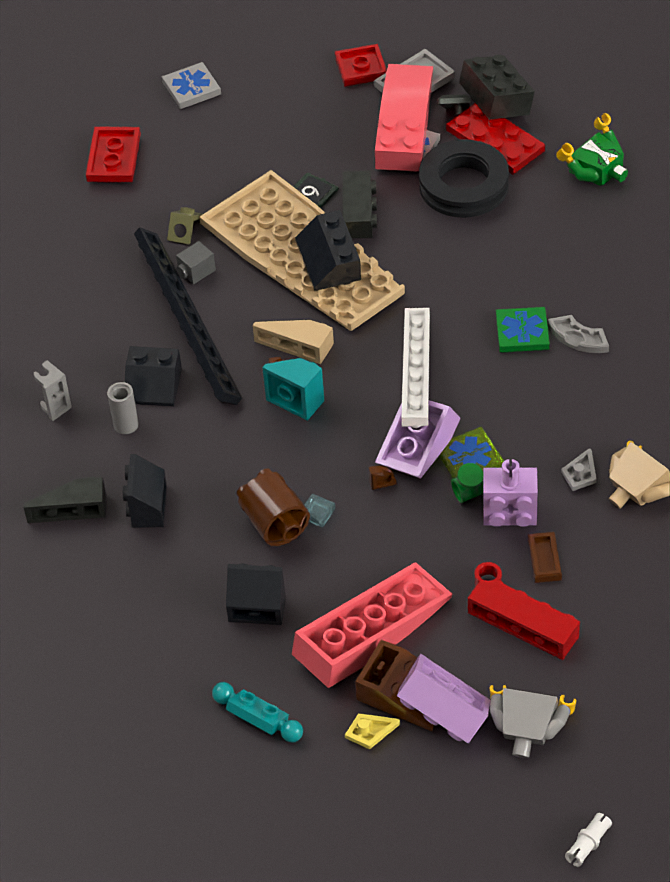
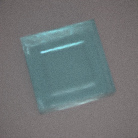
M312 494L305 503L310 514L309 522L321 527L324 526L336 509L334 502Z

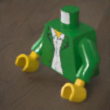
M607 113L601 116L604 123L601 122L599 117L594 121V127L602 130L603 134L598 132L576 151H574L571 144L565 143L556 154L558 160L567 161L566 165L569 168V173L573 174L579 181L592 182L601 186L611 178L623 182L628 175V170L623 167L624 153L613 130H609L608 125L611 122V117Z

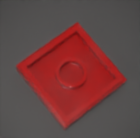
M378 44L334 52L344 87L373 82L387 72Z

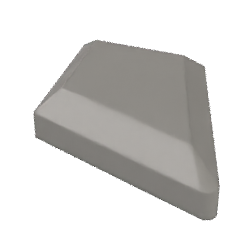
M591 449L586 450L561 469V473L572 491L596 483Z

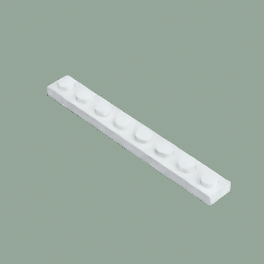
M405 308L402 427L410 426L417 428L428 426L430 308Z

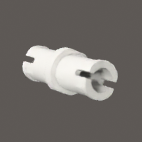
M597 813L588 827L581 829L576 842L565 854V858L569 863L576 858L577 860L573 865L580 867L591 850L597 849L601 837L612 825L611 820L607 816L601 822L600 820L604 814Z

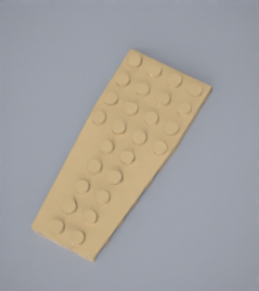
M272 170L200 216V224L242 258L350 331L405 294L404 285H398L388 270L384 272L378 266V261L374 257L369 258L364 253V248L359 243L354 244L360 258L361 280L314 291L295 237L317 215L324 214L325 212Z

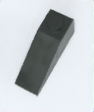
M103 477L75 479L24 503L27 523L106 517V492Z

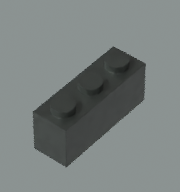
M371 170L343 171V218L352 239L373 238L372 228H377V214H372V211H377L376 197H372V194H376V180H371Z

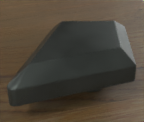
M442 95L437 99L438 105L443 108H454L455 116L461 114L463 107H469L471 103L470 97L467 95Z

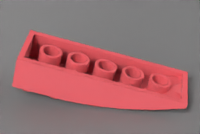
M388 64L375 145V169L419 171L424 156L433 66Z
M415 562L296 631L292 655L326 687L330 688L363 668L381 639L394 645L398 644L452 598V593Z

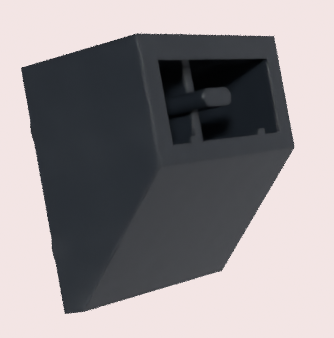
M130 454L129 465H125V480H128V483L123 485L122 491L123 501H127L126 517H131L132 528L164 527L167 494L165 470L137 454Z
M244 563L228 564L226 591L228 622L282 625L286 601L282 567H275L273 565L257 566Z

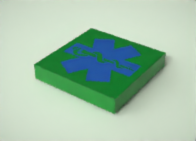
M545 307L496 310L499 352L549 350L550 344Z

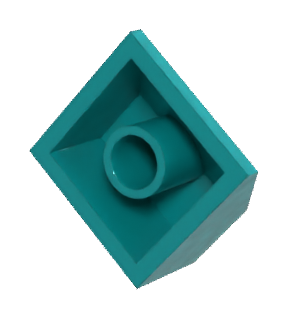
M297 358L268 363L262 367L267 401L307 421L325 401L322 368L316 363Z

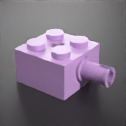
M509 459L502 463V468H483L484 525H537V468H519V463L512 459L511 467L509 466Z

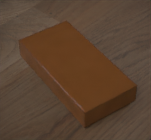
M555 533L528 534V545L535 583L562 580Z

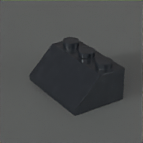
M340 210L317 215L295 237L314 291L361 280L360 258Z

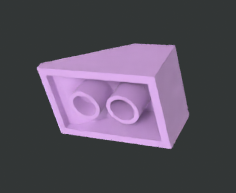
M430 400L428 426L417 428L410 426L402 427L401 403L375 461L376 464L421 479L451 441L460 417L451 407Z

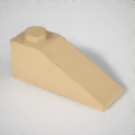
M312 320L255 322L253 324L254 342L318 364L322 363L334 344L333 327Z

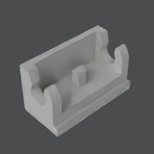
M47 360L42 363V367L47 375L40 376L38 372H34V378L42 385L45 402H40L41 408L49 415V419L54 421L72 408L65 374Z

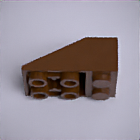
M381 639L355 681L357 700L429 731H433L435 725L428 722L422 712L416 708L414 710L407 708L400 702L401 698L397 696L400 686L417 660V657L406 649Z

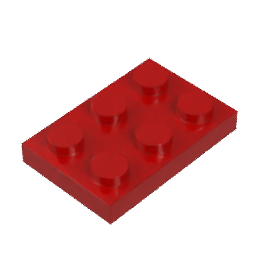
M94 127L86 171L87 182H133L141 135L140 127Z

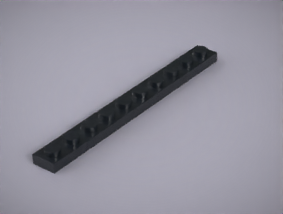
M139 227L134 233L138 246L143 251L146 262L154 273V278L159 282L163 290L162 293L167 298L171 311L179 322V327L184 331L188 344L193 349L197 357L196 360L205 373V378L210 382L214 390V396L221 402L237 405L242 396L158 234Z

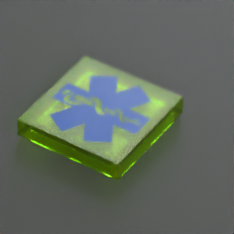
M482 427L451 438L439 455L453 478L457 477L459 468L466 463L477 464L483 470V468H502V463L504 462Z

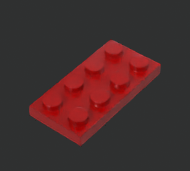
M476 103L446 124V131L458 139L481 141L500 151L508 163L509 173L513 175L545 152L544 143L505 118L489 120Z

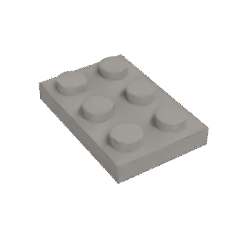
M426 49L400 64L433 66L431 93L455 78V71ZM386 73L374 80V87L382 93Z

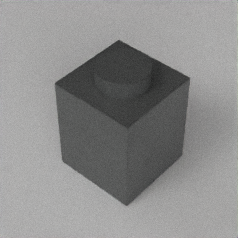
M200 241L176 255L177 272L183 279L186 278L193 285L216 271L214 253Z

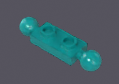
M220 682L214 686L212 690L213 699L219 704H227V711L271 735L278 730L281 731L283 739L287 742H297L301 739L303 735L302 725L296 720H288L289 714L280 710L277 706L267 703L244 689L235 694L233 687L227 682Z

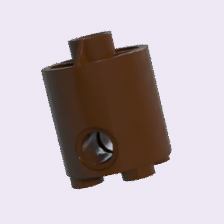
M269 468L261 470L257 477L237 490L236 494L239 497L238 503L240 508L248 515L251 523L264 541L271 546H281L296 539L309 523L310 514L306 506L296 493L287 486L283 476L277 472H272Z

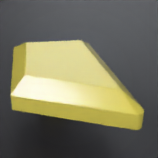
M358 713L346 732L345 738L371 749L400 725V720Z

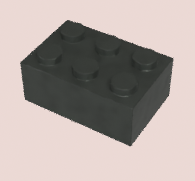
M504 55L464 59L459 84L489 120L530 115L535 91Z

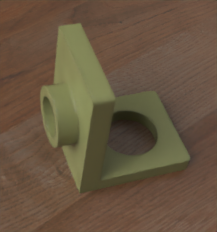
M181 207L180 210L171 212L167 240L190 244L193 223L195 220H199L203 214L196 213L195 209ZM177 224H183L186 227V235L182 238L176 236L174 232Z

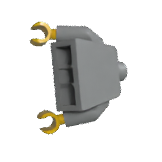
M493 685L489 687L491 699L489 712L496 729L503 732L504 738L515 740L512 755L516 757L529 758L531 743L544 745L546 739H552L566 724L569 715L573 714L575 710L576 699L572 703H565V695L560 696L558 704L556 696L507 689L506 685H503V690L499 692L494 691Z

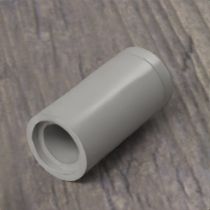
M115 383L107 391L115 431L120 434H130L139 425L133 389L128 383Z

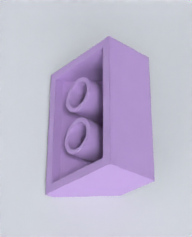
M422 654L418 656L397 694L404 706L412 710L416 708L424 714V718L433 725L440 724L448 730L447 733L457 741L464 740L467 743L471 741L487 718L490 706V699Z

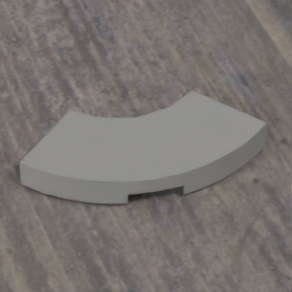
M572 315L548 319L550 331L566 346L587 353L609 352V344L603 328L585 327L578 323Z

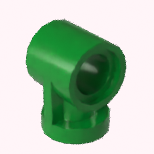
M466 463L462 465L458 470L457 477L451 479L452 490L460 503L483 495V470L477 464Z

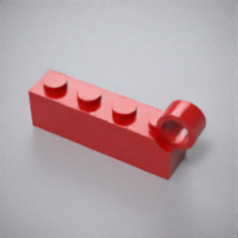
M484 562L476 567V587L468 596V613L563 660L579 638L580 621L570 614H564L552 608L546 602H540L521 590H515L502 582L501 568L497 564ZM484 575H492L495 577V579L491 581L483 580L481 577Z

